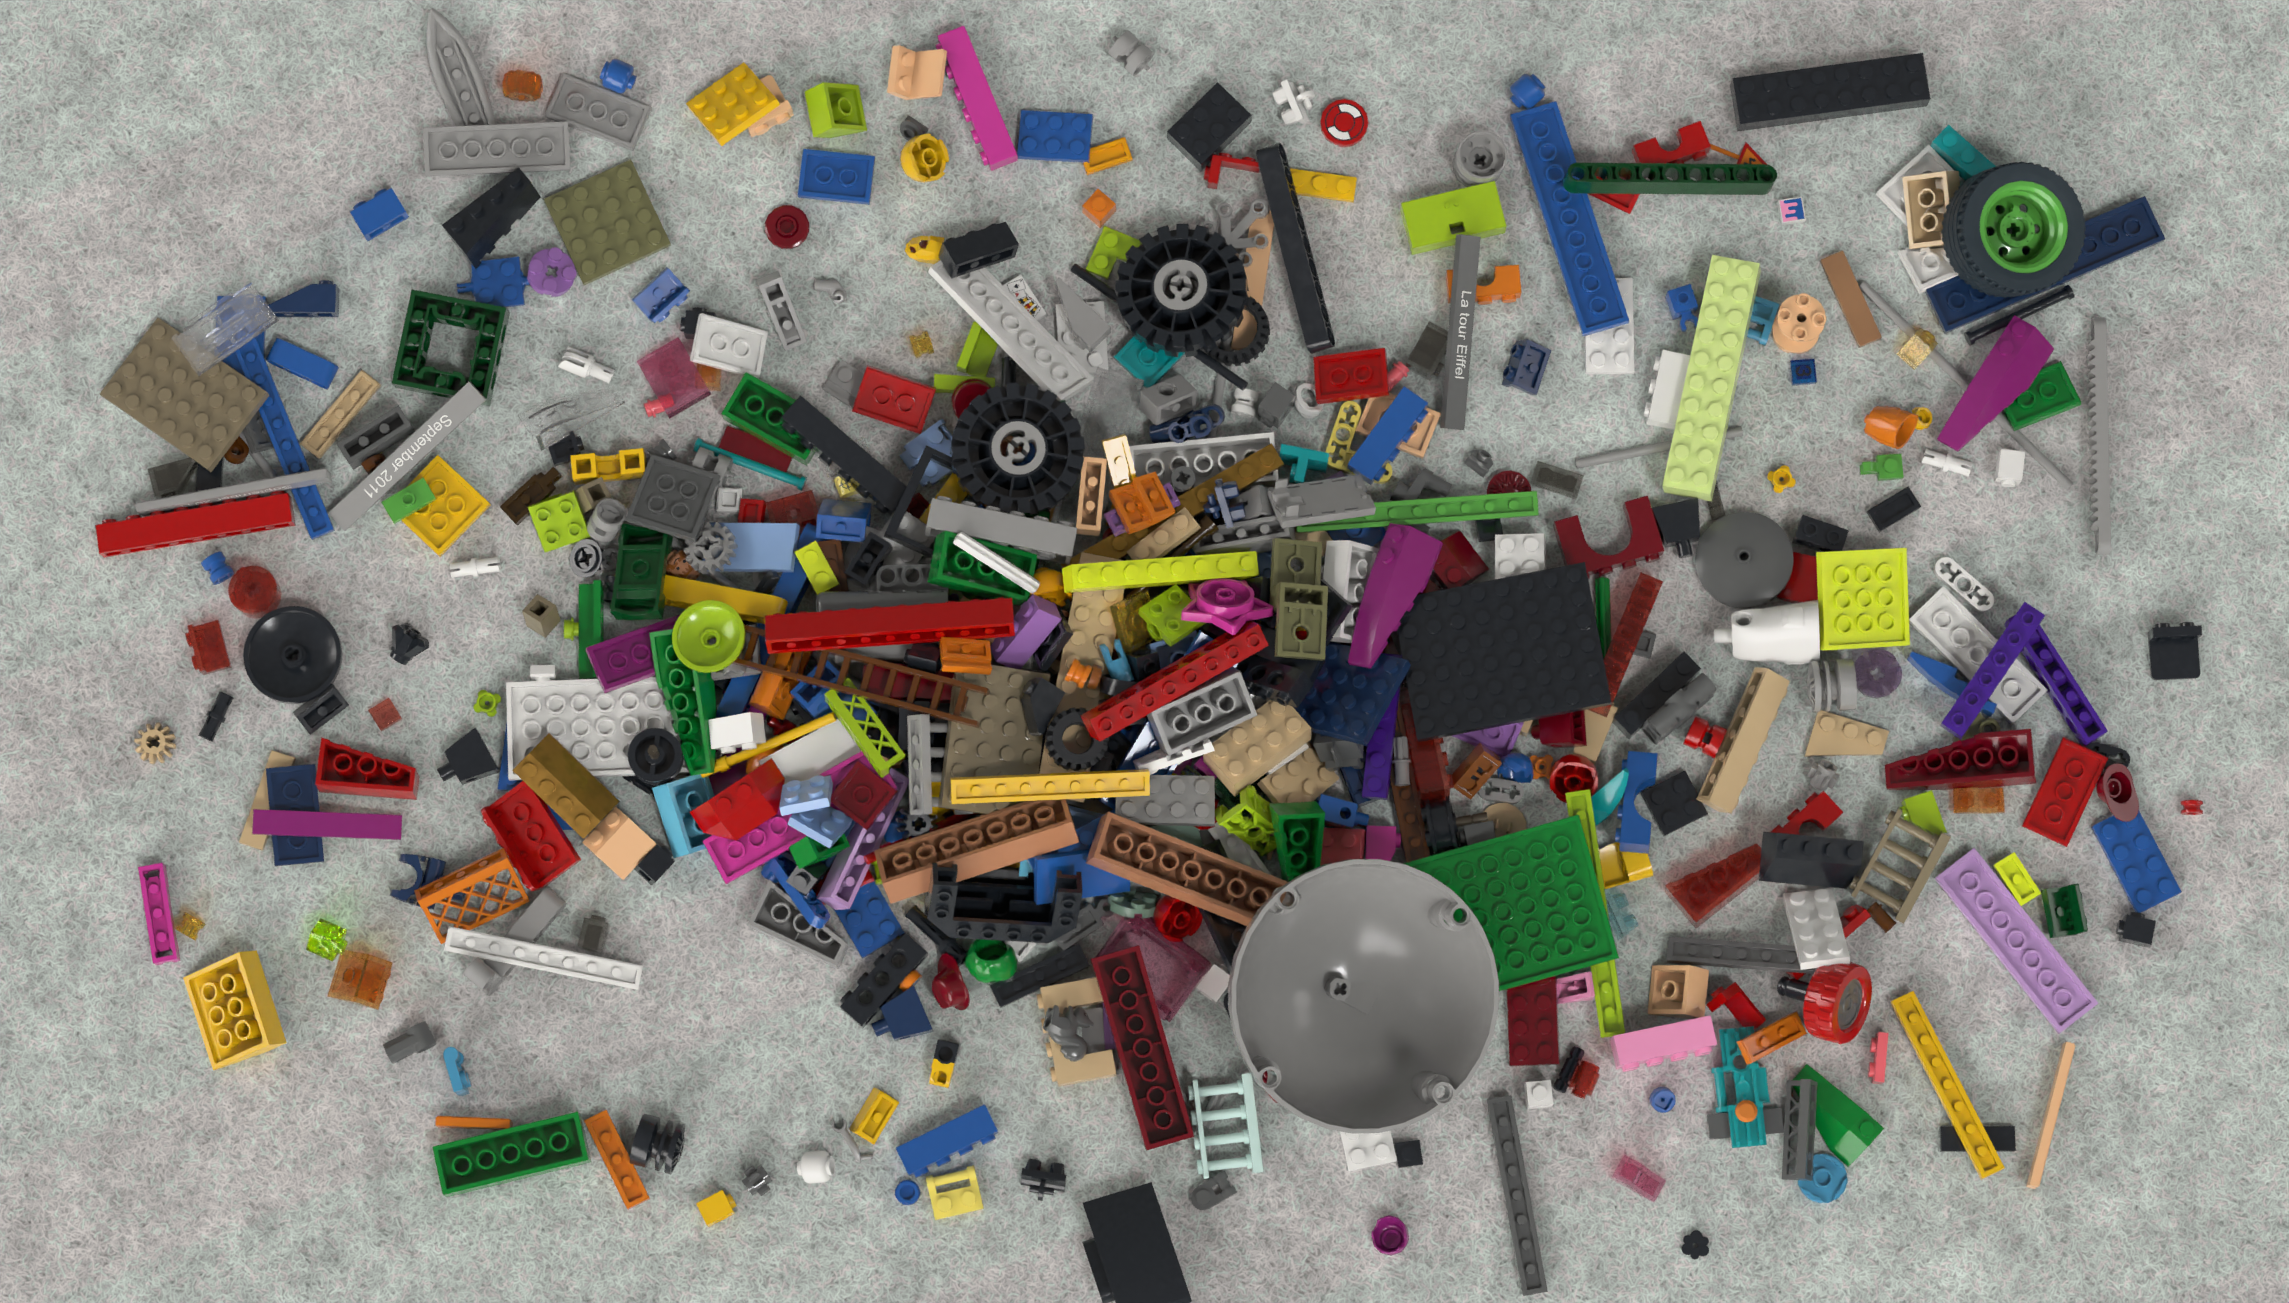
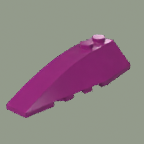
M2014 315L1964 392L1939 434L1938 441L1959 452L1980 433L1982 428L1991 423L2021 393L2030 388L2054 351L2053 346L2035 326Z
M1389 524L1372 566L1359 608L1348 659L1350 665L1366 668L1373 666L1388 644L1387 639L1393 631L1396 632L1401 623L1399 621L1404 613L1411 610L1414 605L1413 600L1419 592L1422 593L1425 589L1443 543L1411 526Z

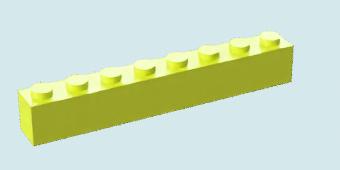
M1250 551L1071 564L1062 568L1064 593L1203 583L1208 580L1222 578L1246 580L1259 576L1257 552Z

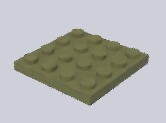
M631 159L544 199L583 285H587L671 246Z

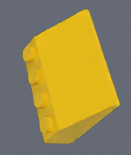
M257 950L238 952L183 978L213 1070L260 1055L287 1043Z

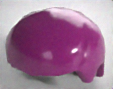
M1391 1215L1379 1218L1371 1232L1374 1247L1380 1253L1389 1256L1402 1252L1409 1241L1407 1226L1401 1219Z

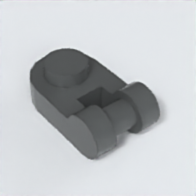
M1225 1171L1217 1174L1193 1190L1191 1201L1195 1208L1208 1210L1237 1193L1235 1187H1231L1227 1180L1228 1175ZM1219 1184L1223 1192L1216 1196L1212 1187Z

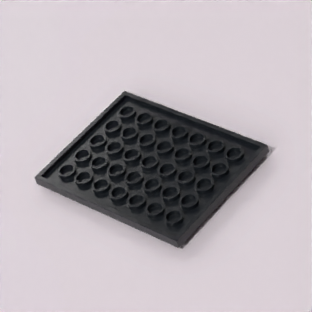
M1585 562L1419 594L1413 600L1414 605L1409 612L1406 611L1399 621L1401 624L1397 630L1402 658L1408 660L1411 664L1406 673V680L1418 742L1612 705Z

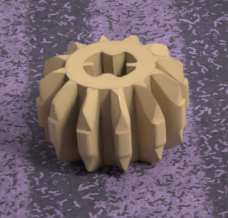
M157 722L153 729L151 724L148 723L146 724L147 732L141 729L138 731L142 738L134 739L135 743L140 744L135 748V751L142 753L140 758L143 761L149 758V763L155 764L158 758L160 763H164L163 755L166 754L170 758L173 756L168 750L176 749L177 745L171 742L176 736L169 734L170 728L168 726L162 728V725ZM153 739L160 743L158 747L151 744Z

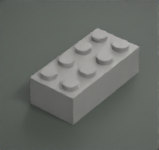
M1232 666L1151 712L1147 717L1161 751L1170 756L1257 716L1241 672Z

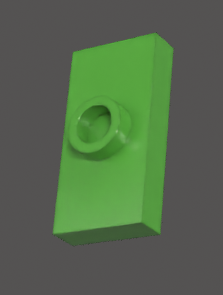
M421 478L381 503L393 523L396 524L435 501L436 498L425 479Z

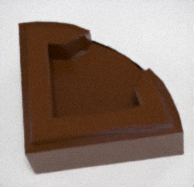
M377 454L362 462L361 465L369 475L387 458L384 454Z

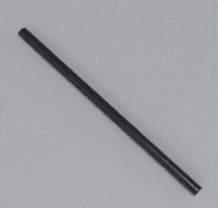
M1075 263L1070 270L1072 273L1117 303V295L1114 289ZM1197 350L1198 355L1193 357L1242 391L1246 389L1248 382L1202 350Z

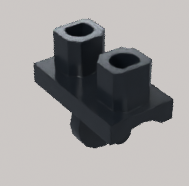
M1029 1159L1026 1167L1022 1168L1021 1185L1030 1186L1029 1192L1038 1193V1201H1043L1044 1194L1054 1195V1190L1065 1192L1067 1175H1065L1064 1164L1051 1163L1050 1172L1040 1171L1041 1161Z

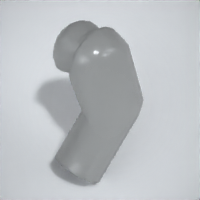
M816 279L815 291L828 292L837 304H841L847 299L846 290L839 281Z

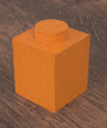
M1099 189L1082 205V213L1099 228L1116 212V203Z

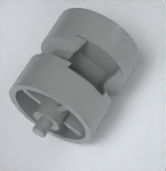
M1128 30L1119 38L1116 36L1112 38L1115 43L1110 48L1108 54L1117 62H1124V68L1132 76L1137 75L1142 69L1146 71L1150 69L1147 64L1152 59L1154 53L1144 44L1139 45V39Z
M703 447L699 448L694 458L689 457L688 462L692 463V467L720 475L721 480L718 485L720 488L724 487L729 477L734 478L735 476L731 472L732 458L722 454L716 457L713 451Z

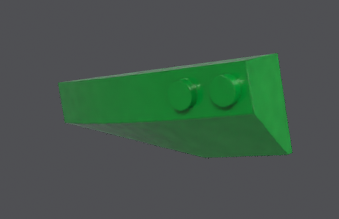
M673 629L651 632L649 634L656 682L659 689L663 690L666 699L664 703L667 711L670 710L674 720V724H672L674 731L679 734L682 742L681 749L691 776L714 773L716 749H711L708 720L716 718L715 687L711 673L692 670L680 661L672 644Z

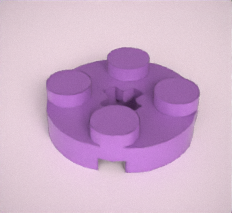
M553 247L541 250L532 257L528 266L527 279L530 286L537 293L558 297L570 290L577 273L572 259L562 252L561 249ZM547 268L555 269L557 277L547 276Z

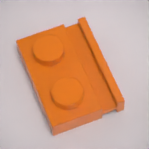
M941 637L939 644L942 671L991 674V648L989 640Z

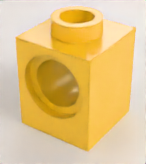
M723 1190L696 1203L708 1227L734 1215L733 1208L737 1206L731 1193L726 1195Z

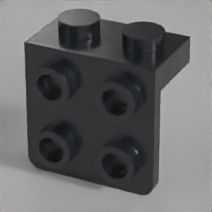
M2194 622L2179 623V626L2170 627V623L2155 624V627L2148 632L2150 673L2153 680L2196 679L2200 676L2198 639L2202 636V625L2194 626Z

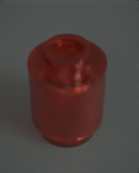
M1582 1060L1581 1064L1577 1065L1569 1084V1088L1572 1089L1571 1094L1585 1099L1586 1096L1591 1097L1600 1076L1598 1073L1600 1067Z

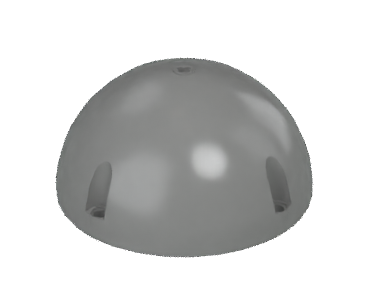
M1348 859L1324 864L1297 876L1284 886L1276 888L1272 896L1258 909L1244 930L1233 956L1228 982V1010L1233 1035L1245 1064L1254 1076L1255 1082L1263 1087L1277 1103L1298 1117L1326 1129L1352 1134L1382 1133L1407 1127L1431 1116L1451 1102L1469 1083L1484 1060L1494 1035L1499 1010V980L1494 954L1486 934L1471 909L1455 892L1431 875L1406 864L1381 859ZM1284 892H1286L1285 898L1281 903L1280 897ZM1460 908L1463 916L1460 921L1456 922L1453 918V913L1456 909ZM1372 981L1381 988L1368 1015L1338 1000L1348 998L1351 984L1354 982ZM1335 983L1343 985L1341 987L1343 990L1341 994L1333 991L1336 989L1334 987ZM1265 1071H1267V1083H1264L1262 1079ZM1443 1085L1445 1094L1443 1097L1437 1098L1436 1089Z

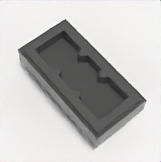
M258 410L243 430L252 454L274 448Z

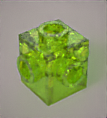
M320 918L310 932L306 950L333 962L338 954L342 955L348 943L345 940L347 930Z

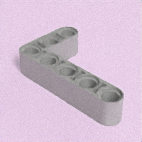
M549 888L544 889L504 937L535 944L562 912L567 903ZM476 958L467 967L464 976L490 996L516 965L488 959L482 961Z

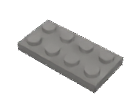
M1150 775V796L1115 797V814L1142 825L1214 826V776Z

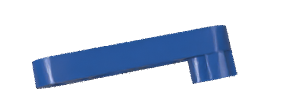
M781 854L766 862L762 867V876L773 883L780 882L807 922L815 928H823L830 919V914L823 903L817 899L813 889L804 896L786 882L796 868L794 862Z

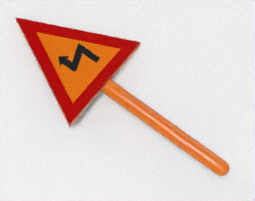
M1745 142L1740 155L1710 144L1712 150L1737 159V164L1767 165L1747 142Z

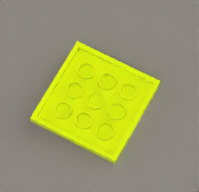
M1907 548L1816 552L1820 650L1910 645Z

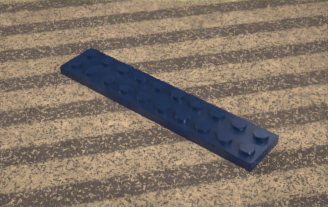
M2141 197L2085 222L2084 246L2081 248L2082 252L2078 257V261L2074 263L2073 269L2069 270V274L2047 289L2022 296L1994 297L1993 295H1986L1984 292H1978V289H1973L1970 284L1967 285L1963 279H1960L1959 275L1926 289L1925 293L1944 334L2163 242L2165 237L2146 197ZM2023 247L2022 253L2027 255L2029 250Z

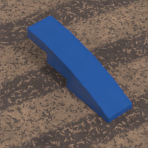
M1912 651L1908 655L1907 660L1927 680L1952 698L1957 700L1968 685L1967 682L1954 678L1957 668ZM1987 701L1980 712L1991 717L1995 712L1997 704Z

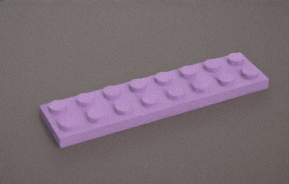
M1975 848L1935 878L1937 883L2058 1034L2098 1004L2096 999Z

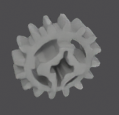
M707 522L706 528H701L696 543L685 540V543L689 546L684 549L687 555L686 560L695 571L699 570L704 575L707 570L714 575L717 568L722 572L724 571V564L731 565L729 558L736 557L733 549L738 548V545L734 542L736 538L726 526L722 527L716 522L713 527L710 522Z

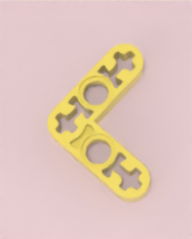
M1347 401L1340 407L1325 452L1334 455L1336 446H1332V443L1341 447H1347L1346 450L1340 449L1339 457L1342 460L1332 463V458L1329 457L1328 467L1350 475L1355 474L1348 470L1347 466L1356 453L1350 450L1361 417V408L1354 401ZM1350 407H1353L1354 412L1357 413V415L1351 416L1349 424H1354V427L1345 423H1339L1340 420L1343 422L1346 420L1347 413L1343 412L1344 409L1349 410ZM1339 429H1346L1350 437L1346 441H1340L1336 438V432ZM1389 463L1385 465L1386 473H1389L1388 476L1383 475L1379 482L1374 480V483L1385 484L1390 481L1393 470Z

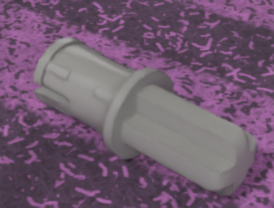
M1399 736L1394 738V760L1392 761L1395 767V786L1410 785L1409 763H1411L1408 752V738Z

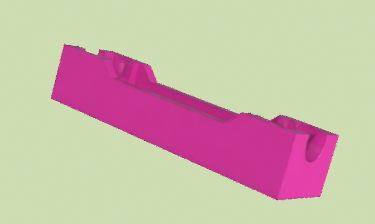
M158 863L138 867L153 964L161 965L166 962L181 961L171 907L166 865ZM158 870L160 872L159 876L148 878L149 880L145 877V874H148L150 871ZM170 948L172 949L173 955L158 958L159 950L164 952L169 951Z

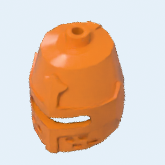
M1876 406L1864 419V423H1866L1864 428L1865 434L1881 444L1900 449L1912 436L1917 425L1918 415L1897 407Z

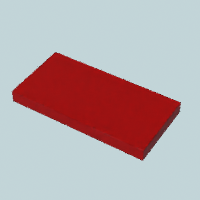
M2063 737L2022 827L2067 847L2108 757Z

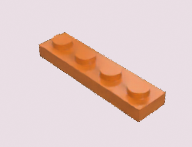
M604 1110L584 1120L626 1208L629 1210L649 1200L650 1197L635 1166L630 1164V1156L608 1111Z

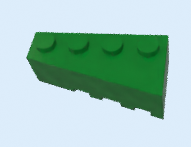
M1316 801L1270 803L1282 880L1290 882L1297 876L1320 866L1325 812Z

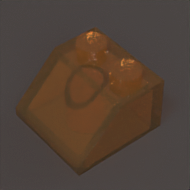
M342 949L327 997L379 1010L387 980L391 975L393 962L370 954Z

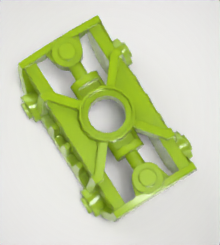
M1248 785L1241 790L1240 804H1237L1232 809L1228 810L1223 804L1215 809L1218 825L1224 826L1228 833L1235 834L1247 843L1252 850L1258 851L1261 856L1277 848L1275 836H1269V834L1274 833L1270 803L1259 796L1253 786ZM1246 809L1252 814V818L1243 817L1242 811Z

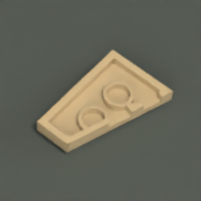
M1820 710V712H1817L1804 757L1882 755L1889 731Z

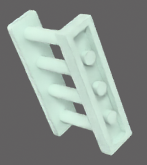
M1252 1073L1241 1074V1080H1237V1083L1198 1087V1080L1195 1079L1191 1081L1192 1085L1188 1086L1189 1101L1194 1100L1195 1110L1190 1111L1192 1125H1197L1198 1135L1193 1137L1195 1150H1200L1201 1158L1196 1160L1198 1175L1203 1174V1180L1209 1179L1208 1171L1247 1167V1169H1252V1174L1263 1172ZM1229 1093L1243 1094L1244 1104L1238 1108L1201 1112L1200 1097ZM1241 1117V1120L1246 1119L1247 1129H1243V1132L1204 1136V1121ZM1238 1142L1249 1144L1250 1154H1246V1157L1207 1161L1205 1146Z

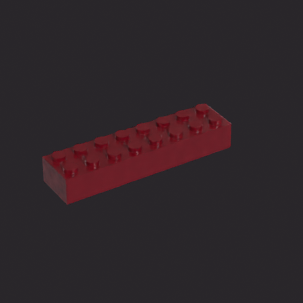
M1136 945L1091 958L1145 1150L1194 1137L1140 946Z

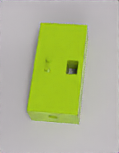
M1495 181L1402 202L1400 207L1411 255L1453 246L1456 243V234L1478 236L1483 239L1504 234L1507 227Z

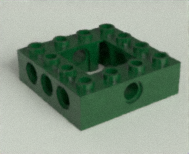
M412 289L392 385L398 389L451 399L468 382H471L487 399L482 405L490 406L510 316L509 310L506 307ZM434 322L479 331L478 336H475L476 348L473 360H470L471 371L469 377H465L457 371L449 373L436 370L435 367L425 366Z

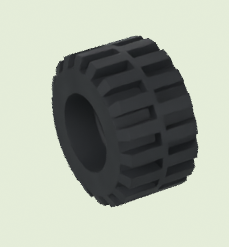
M1074 707L1066 711L1064 710L1048 726L1045 735V746L1049 751L1048 755L1055 760L1054 763L1058 766H1063V769H1071L1073 771L1086 770L1100 761L1107 751L1109 737L1101 742L1091 737L1089 749L1080 754L1070 752L1063 744V733L1068 727L1080 725L1086 728L1080 716L1088 711L1086 708Z

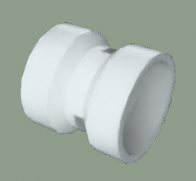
M1236 388L1234 395L1236 401L1232 405L1231 413L1244 418H1254V404L1258 401L1259 393L1250 389L1242 391L1240 388Z

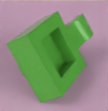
M1901 454L1877 455L1876 462H1862V465H1859L1860 475L1877 474L1878 481L1904 478Z

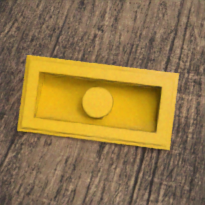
M874 1087L849 1130L874 1145L899 1102Z

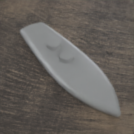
M431 8L428 16L426 37L428 57L437 87L455 126L497 125L482 74L467 42L446 17L434 8Z

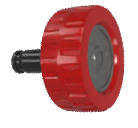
M1850 962V964H1832L1817 968L1809 983L1794 978L1789 979V977L1784 976L1778 982L1777 991L1781 996L1786 995L1788 998L1804 1002V1024L1812 1036L1833 1043L1845 1044L1856 1037L1867 1018L1872 997V982L1870 974L1864 966Z

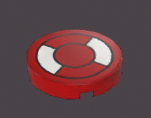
M1348 99L1336 100L1329 104L1322 113L1320 121L1321 131L1330 143L1339 147L1354 146L1363 139L1367 132V113L1355 101Z

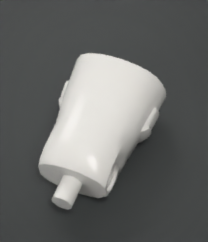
M1818 600L1763 609L1737 610L1731 613L1732 628L1714 629V642L1732 643L1733 657L1739 660L1784 662L1787 665L1805 664L1810 661L1820 663Z

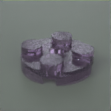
M1883 649L1870 650L1858 657L1854 664L1857 689L1867 697L1876 699L1887 697L1897 689L1901 682V666H1899L1896 657L1889 651ZM1876 667L1880 668V673L1884 674V677H1879L1878 680L1873 679V675L1870 674V671H1875Z

